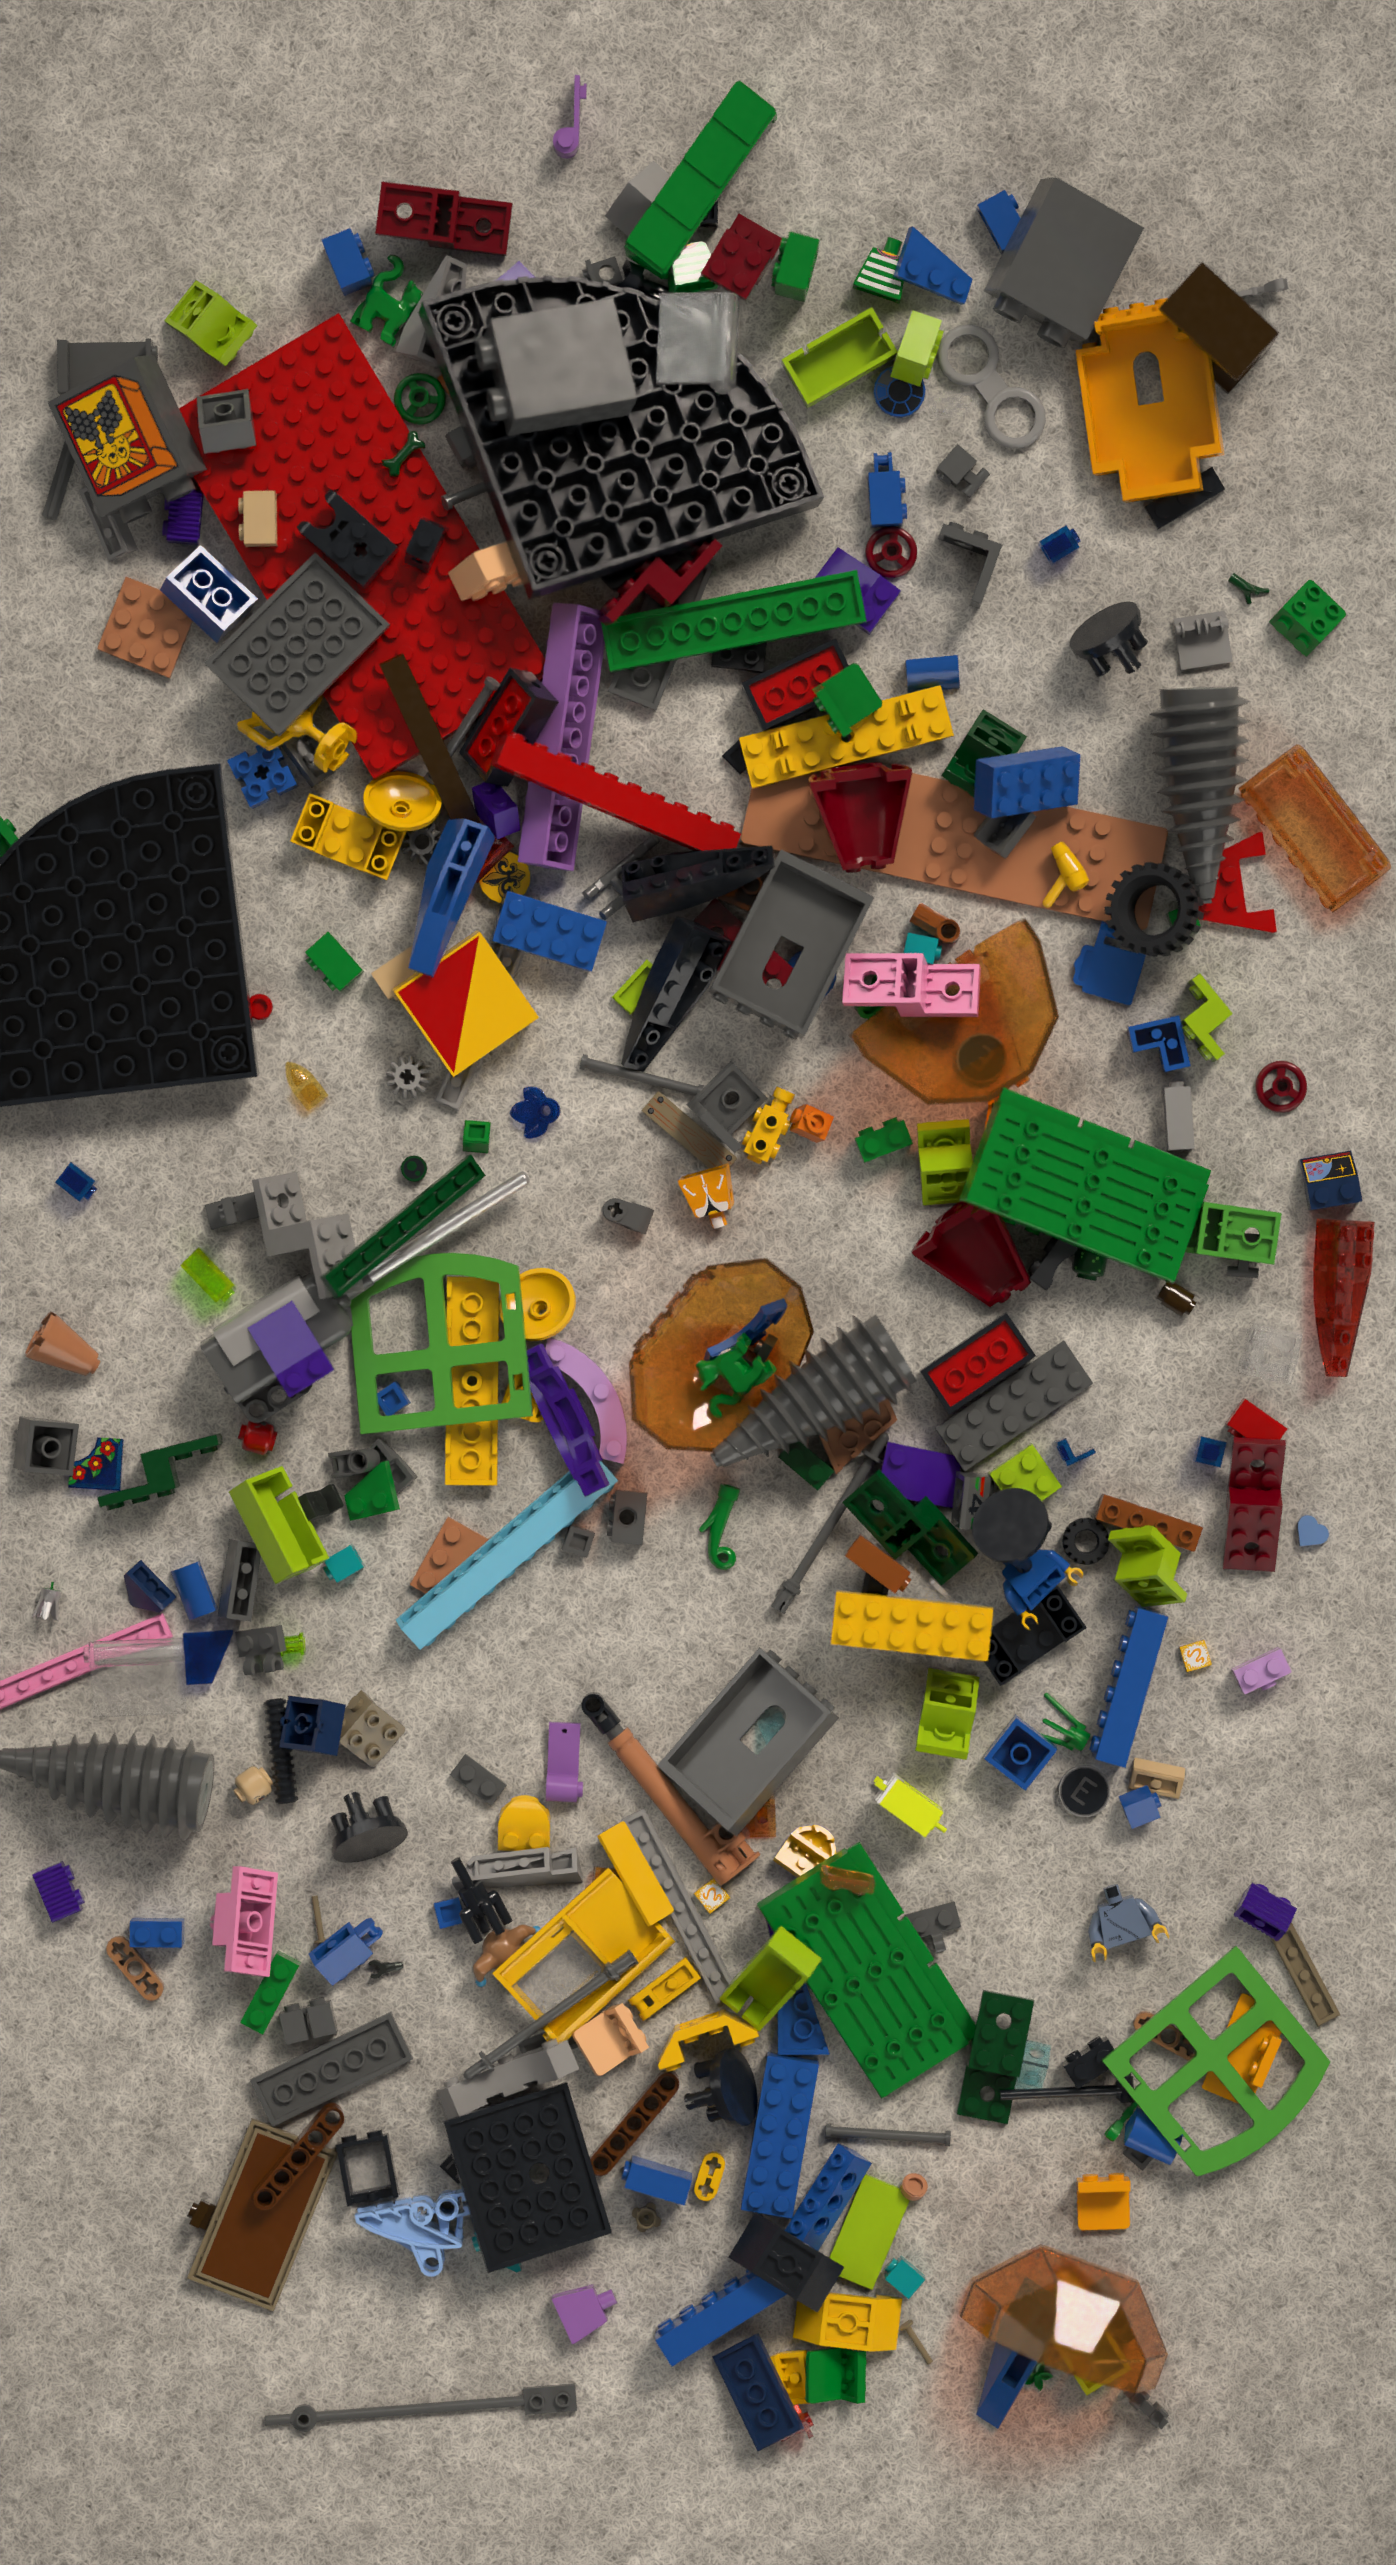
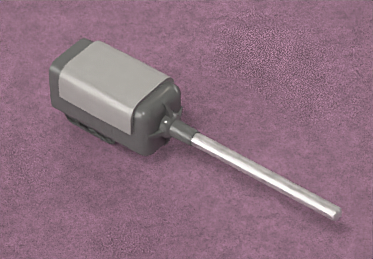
M523 1171L517 1173L394 1251L362 1278L364 1291L382 1277L529 1185L530 1178L528 1174ZM314 1272L304 1277L298 1274L213 1328V1334L200 1342V1348L224 1384L225 1392L232 1396L245 1416L254 1423L262 1422L311 1390L312 1384L289 1398L249 1332L248 1327L290 1301H293L322 1349L326 1350L349 1334L353 1326L351 1300L364 1291L344 1294L339 1298L319 1299ZM276 1389H281L286 1393V1399L282 1402H275L271 1397L272 1392ZM254 1403H259L264 1407V1413L260 1416H253L249 1411L250 1406Z

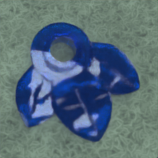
M535 1086L523 1088L525 1100L516 1103L511 1108L509 1114L517 1122L525 1124V1138H537L546 1133L549 1123H553L559 1118L561 1109L559 1103L553 1098H547L542 1089ZM545 1106L550 1108L548 1116L543 1112Z

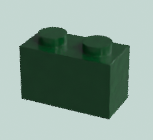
M801 1442L789 1444V1454L782 1450L778 1455L780 1460L817 1491L834 1472L833 1468Z

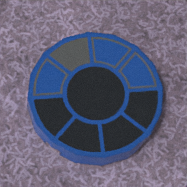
M893 366L888 367L880 373L875 381L873 393L875 402L881 411L887 415L897 418L910 416L919 410L924 401L926 390L924 381L922 379L919 387L892 378L890 376Z

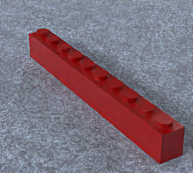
M511 732L510 735L500 736L490 763L493 767L692 851L737 847L741 833L734 831L735 826L722 821H720V824L711 821L712 817L702 812H697V814L689 812V807L679 802L670 804L665 801L666 797L661 794L651 792L649 795L642 792V787L637 784L628 782L626 785L619 782V777L608 772H604V775L595 772L596 767L581 762L580 765L572 762L571 756L558 752L557 755L548 752L549 747L534 742L531 745L524 742L525 737L517 733Z

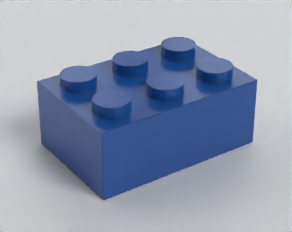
M201 545L166 577L160 588L164 595L216 643L252 610L258 599Z

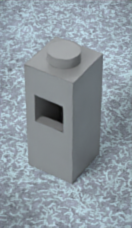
M1184 1081L1169 1082V1088H1163L1167 1151L1195 1149L1191 1087L1184 1086Z

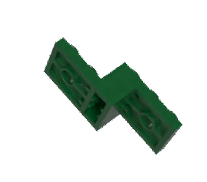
M221 1433L141 1453L148 1484L97 1497L99 1507L106 1506L108 1511L125 1506L124 1501L132 1500V1504L150 1500L149 1495L157 1493L158 1498L174 1494V1488L180 1487L173 1456L175 1461L192 1457V1451L200 1450L201 1454L218 1450L217 1445L223 1443Z
M880 1469L842 1502L895 1560L908 1549L941 1586L979 1554L927 1496L913 1506ZM873 1500L880 1501L884 1509H876L873 1505ZM938 1545L944 1546L947 1549V1556L938 1552Z
M988 1990L982 1991L974 2037L970 2041L957 2115L1008 2124L1013 2100H1000L999 2090L1015 2089L1017 2077L1020 2078L1034 1999ZM1000 2014H1008L1011 2017V2023L1008 2027L1001 2028L996 2024V2019ZM990 2086L994 2089L995 2095L991 2100H983L980 2097V2090L983 2087Z

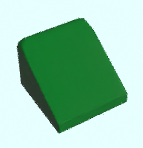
M465 1120L463 1152H489L491 1122Z

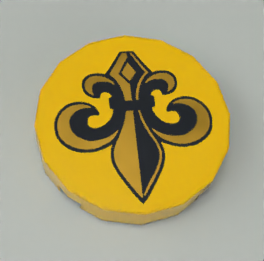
M499 851L491 854L485 860L479 873V883L482 891L489 899L502 903L505 891L520 895L526 893L530 885V871L527 864L518 862L519 855L509 851Z

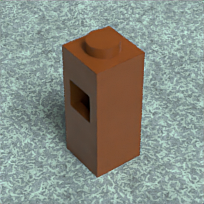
M859 1534L845 1553V1557L895 1594L898 1590L903 1592L912 1580L908 1577L911 1573L909 1570L861 1534Z

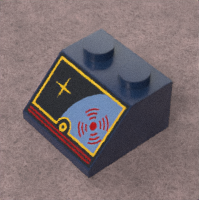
M1351 1150L1299 1159L1308 1210L1363 1201L1359 1177Z

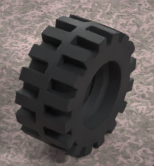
M1080 1518L1070 1523L1065 1529L1062 1538L1063 1548L1067 1556L1074 1562L1083 1565L1095 1564L1103 1559L1108 1552L1109 1535L1106 1528L1097 1520ZM1083 1530L1093 1532L1097 1538L1096 1547L1090 1552H1082L1075 1545L1077 1534Z

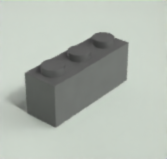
M229 1539L218 1610L219 1617L251 1622L261 1555L254 1542Z

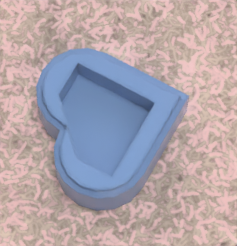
M1304 1515L1299 1518L1297 1522L1299 1546L1317 1545L1327 1541L1329 1532L1324 1525L1318 1524L1317 1520L1310 1515Z

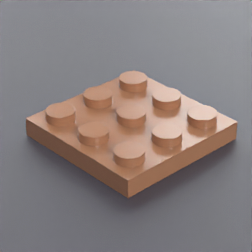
M125 577L97 649L171 678L193 621L159 589Z

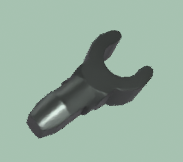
M371 1960L368 1963L369 1965H378L380 1969L379 1973L371 1974L370 1977L372 1979L404 1968L403 1962L399 1961L390 1963Z

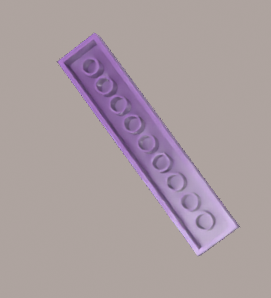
M553 603L542 684L559 703L535 742L549 747L548 752L555 755L560 752L571 756L572 762L580 765L581 762L588 764L605 646L601 621L598 620L602 613L597 609L579 604ZM529 782L525 798L526 805L522 821L521 841L518 849V862L547 869L574 871L583 804Z

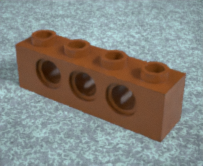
M1104 1493L1101 1495L1094 1516L1097 1520L1121 1528L1154 1526L1172 1545L1193 1552L1196 1550L1203 1529L1202 1526Z

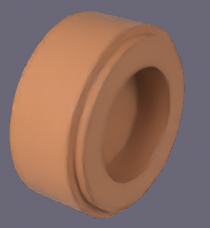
M916 2173L906 2175L900 2185L902 2195L911 2201L922 2199L928 2188L925 2178Z

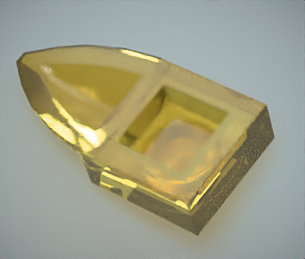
M286 1062L285 1071L288 1083L293 1093L308 1111L329 1096L314 1075L306 1068L293 1062Z

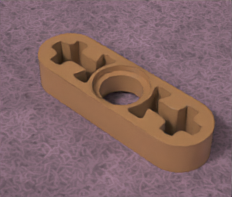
M123 1936L113 1937L106 1947L109 1957L143 1998L150 2001L158 1999L164 1991L162 1980L134 1947H130V1942L127 1938ZM114 1942L117 1944L124 1943L123 1951L126 1955L130 1952L134 1954V1956L126 1960L124 1965L120 1962V1960L124 1959L123 1955L120 1952L115 1954L112 1951L114 1949ZM132 1961L140 1962L143 1967L142 1973L132 1975L128 1971L129 1963ZM146 1972L151 1975L146 1978L149 1983L154 1984L156 1982L158 1984L156 1988L157 1994L153 1992L146 1993L145 1990L148 1986L144 1981L140 1985L138 1984L137 1980L143 1978Z
M1148 2011L1138 2013L1133 2021L1135 2030L1141 2027L1140 2019L1151 2018L1154 2014ZM1169 2024L1151 2040L1188 2061L1196 2054L1192 2052L1190 2055H1187V2049L1179 2045V2050L1174 2048L1178 2045L1183 2034L1173 2024ZM1165 2029L1175 2031L1176 2037L1173 2042L1165 2043L1161 2040V2033ZM1186 2038L1182 2040L1186 2044L1191 2045Z

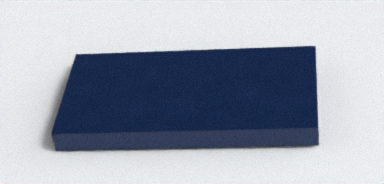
M759 2333L712 2356L757 2451H761L804 2429Z

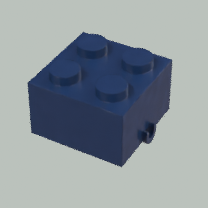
M288 1696L285 1716L280 1720V1724L283 1726L280 1747L301 1752L337 1756L346 1704L321 1699Z

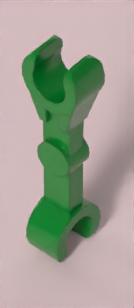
M1136 2102L1127 2106L1119 2120L1117 2119L1107 2129L1104 2135L1110 2141H1115L1119 2136L1124 2122L1133 2114V2110L1137 2106Z

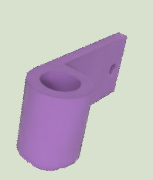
M575 75L574 127L560 128L553 136L554 151L559 157L565 159L572 158L579 150L580 99H586L587 84L580 86V75Z
M549 1722L546 1801L577 1802V1797H583V1782H578L581 1723Z

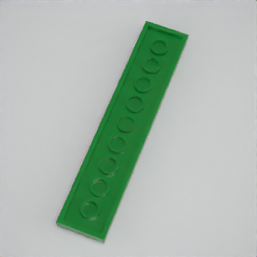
M853 570L619 616L614 623L605 626L601 622L609 669L610 672H616L867 623L858 571Z

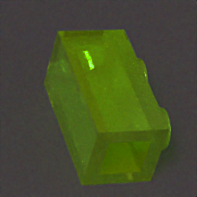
M198 1247L180 1265L215 1303H218L220 1300L225 1303L235 1294L233 1288L236 1284L201 1247Z

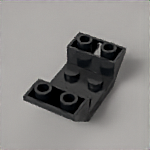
M1058 1585L1032 1611L1028 1608L1026 1609L1028 1613H1032L1037 1617L1038 1625L1033 1618H1027L1025 1624L1030 1630H1026L1022 1624L1023 1618L1021 1615L1017 1616L1013 1612L991 1627L988 1661H984V1663L1000 1686L1020 1674L1021 1670L1062 1642L1066 1643L1087 1628Z
M756 2212L728 2256L731 2260L816 2312L819 2311L844 2269V2266Z

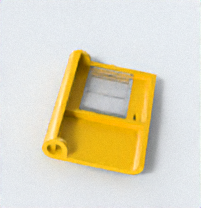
M608 1867L495 1969L492 1974L534 2020H537L601 1974L607 1962L612 1963L630 1949L639 1962L638 1964L620 1975L621 1979L618 1981H607L543 2027L545 2033L542 2036L546 2041L556 2038L557 2042L572 2037L574 2031L594 2017L676 1941L659 1922L649 1927L646 1925L626 1887Z

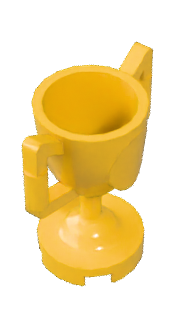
M323 694L280 737L276 735L269 740L256 731L254 727L261 726L273 732L253 711L252 718L237 723L239 731L268 751L292 737L310 736L319 743L314 755V764L325 773H327L328 768L335 771L345 762L350 755L345 751L349 741L356 743L357 739L356 730L344 722L335 725L326 734L313 726L312 717L324 697Z

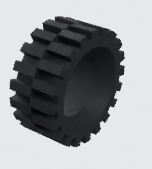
M1144 862L1145 866L1136 864L1131 866L1133 871L1125 870L1120 874L1123 878L1121 882L1114 880L1111 885L1116 889L1114 894H1107L1106 900L1111 901V907H1105V914L1111 916V920L1106 921L1108 928L1115 930L1112 935L1116 940L1122 941L1121 945L1134 952L1157 957V955L1169 956L1171 951L1178 953L1183 950V943L1190 944L1194 940L1190 936L1191 933H1198L1201 926L1196 925L1197 919L1203 920L1204 912L1199 911V906L1204 905L1203 898L1196 895L1200 890L1197 885L1191 884L1192 879L1188 875L1181 873L1182 871L1176 868L1153 862ZM1163 885L1169 888L1176 897L1178 904L1177 917L1172 926L1165 932L1157 935H1148L1137 924L1135 906L1138 898L1144 891L1153 886Z

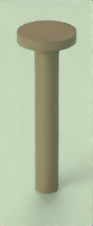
M312 1896L318 1940L314 1941V1944L322 1943L326 1939L324 1938L318 1896Z
M906 2321L900 2325V2331L906 2330L926 2363H932L933 2360L911 2327L913 2321Z

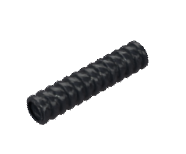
M284 1698L270 1699L263 1703L267 1707V1710L264 1712L268 1715V1718L265 1721L269 1724L266 1729L270 1732L267 1737L271 1740L268 1745L272 1748L269 1753L273 1757L270 1759V1762L274 1765L271 1767V1770L275 1773L272 1775V1778L276 1781L273 1783V1786L276 1787L274 1794L277 1795L275 1802L278 1804L293 1803L298 1800V1796L295 1795V1792L298 1790L294 1787V1784L297 1782L293 1779V1776L296 1774L292 1771V1768L295 1766L291 1763V1760L294 1758L290 1754L293 1750L280 1747L283 1729L280 1720L285 1716L286 1707L284 1704L287 1703V1700Z

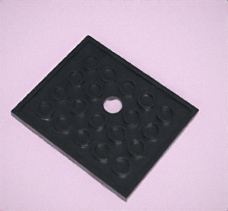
M567 2082L442 2121L487 2273L612 2233ZM536 2163H543L548 2167L549 2176L543 2183H534L529 2176L530 2168Z

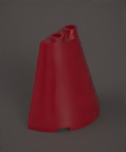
M860 763L820 771V777H817V774L811 775L809 777V786L842 870H845L846 873L860 872L861 867L870 865L871 869H884L886 864H894L912 777V768L894 763L891 764V768H887L882 763Z
M962 1201L942 1214L935 1221L936 1225L932 1227L931 1233L929 1234L928 1231H925L911 1252L919 1260L989 1307L998 1302L1000 1304L1004 1303L1010 1298L1012 1290L1023 1291L1031 1284L1029 1275L1003 1217Z

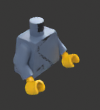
M1118 1884L1103 1888L1107 1903L1097 1906L1098 1911L1092 1914L1088 1929L1093 1962H1096L1095 1954L1102 1953L1106 1961L1107 1949L1150 1935L1153 1936L1156 1943H1160L1157 1938L1159 1933H1165L1169 1939V1933L1165 1926L1162 1925L1155 1909L1143 1899H1134L1132 1895L1122 1897Z

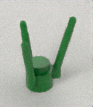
M1044 1693V1697L1075 1727L1070 1726L1067 1730L1044 1718L1042 1722L1062 1733L1064 1740L1042 1735L1054 1744L1064 1746L1071 1751L1075 1748L1081 1752L1091 1735L1085 1731L1086 1726L1076 1720L1052 1696Z

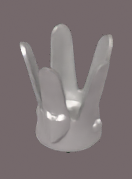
M53 1581L51 1582L50 1589L41 1587V1597L32 1617L37 1613V1617L42 1616L43 1619H47L51 1610L53 1619L59 1622L58 1601L61 1598V1591L53 1590Z

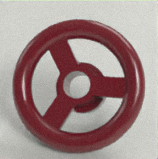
M888 526L877 530L869 538L866 545L867 562L870 568L882 577L898 578L905 575L912 569L917 559V545L914 538L900 527ZM890 534V539L883 544L881 552L873 555V549L878 539ZM898 535L905 539L909 546L910 555L908 560L902 556V546L897 541ZM890 547L895 548L897 551L896 555L889 556L887 549ZM886 559L891 562L896 561L903 567L897 570H886L880 567L877 562Z
M1275 1061L1269 1063L1257 1076L1255 1083L1256 1095L1261 1104L1271 1111L1279 1113L1292 1111L1303 1102L1306 1096V1077L1302 1070L1291 1062ZM1277 1069V1078L1272 1082V1088L1264 1092L1263 1083L1266 1076L1271 1071ZM1285 1069L1290 1070L1296 1075L1299 1081V1092L1293 1089L1292 1080L1285 1076ZM1279 1082L1286 1084L1285 1091L1278 1090L1277 1084ZM1274 1095L1280 1097L1289 1095L1294 1098L1292 1102L1285 1105L1274 1104L1268 1099Z

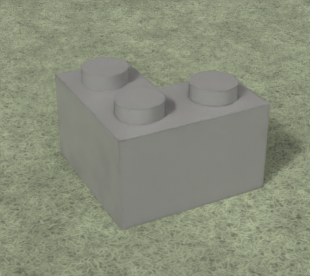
M652 161L627 183L605 217L629 236L644 213L651 206L670 175L655 161Z

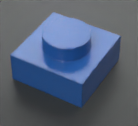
M397 1381L377 1393L378 1404L386 1416L396 1414L411 1403Z
M460 1897L434 1903L440 1929L463 1923L459 1917V1912L462 1910Z

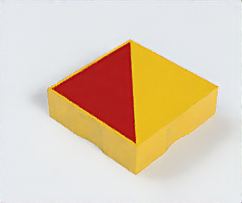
M478 930L446 951L442 956L434 977L416 972L392 989L453 1077L539 1018Z

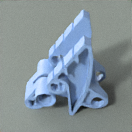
M458 2189L443 2191L436 2202L430 2196L418 2195L413 2196V2199L408 2197L397 2199L395 2202L377 2203V2206L375 2204L361 2206L357 2208L358 2213H355V2220L357 2224L370 2232L396 2241L412 2251L421 2272L426 2276L434 2277L442 2271L445 2261L444 2249L462 2247L464 2239L463 2216L470 2214L466 2203H463V2209H459L461 2204L459 2196H462V2202L466 2200L463 2190ZM449 2201L454 2205V2208L446 2209L442 2206V2202ZM418 2207H424L423 2210L427 2209V2213L421 2214V2210L418 2212ZM433 2214L437 2215L438 2223L431 2220ZM457 2217L456 2228L453 2231L450 2229V2220ZM429 2257L436 2258L439 2263L436 2265H430L426 2261V2259ZM425 2267H426L427 2269H429V2270H436V2271H433V2272L427 2271V2270L425 2269Z

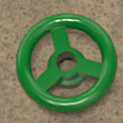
M414 373L408 375L396 387L394 393L395 408L400 416L409 423L416 425L428 424L437 419L445 407L446 396L444 388L435 377L429 374ZM416 381L430 383L435 388L438 396L429 395L428 390L418 386ZM409 385L411 389L409 392L411 405L405 410L402 405V393L406 386ZM417 394L424 395L422 402L415 401ZM427 404H437L434 411L424 417L413 416L418 408L425 407Z

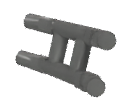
M652 834L623 860L582 892L583 896L590 900L611 883L620 894V896L599 912L603 920L608 919L624 906L622 880L618 877L622 874V865L639 861L640 858L660 842L656 835Z

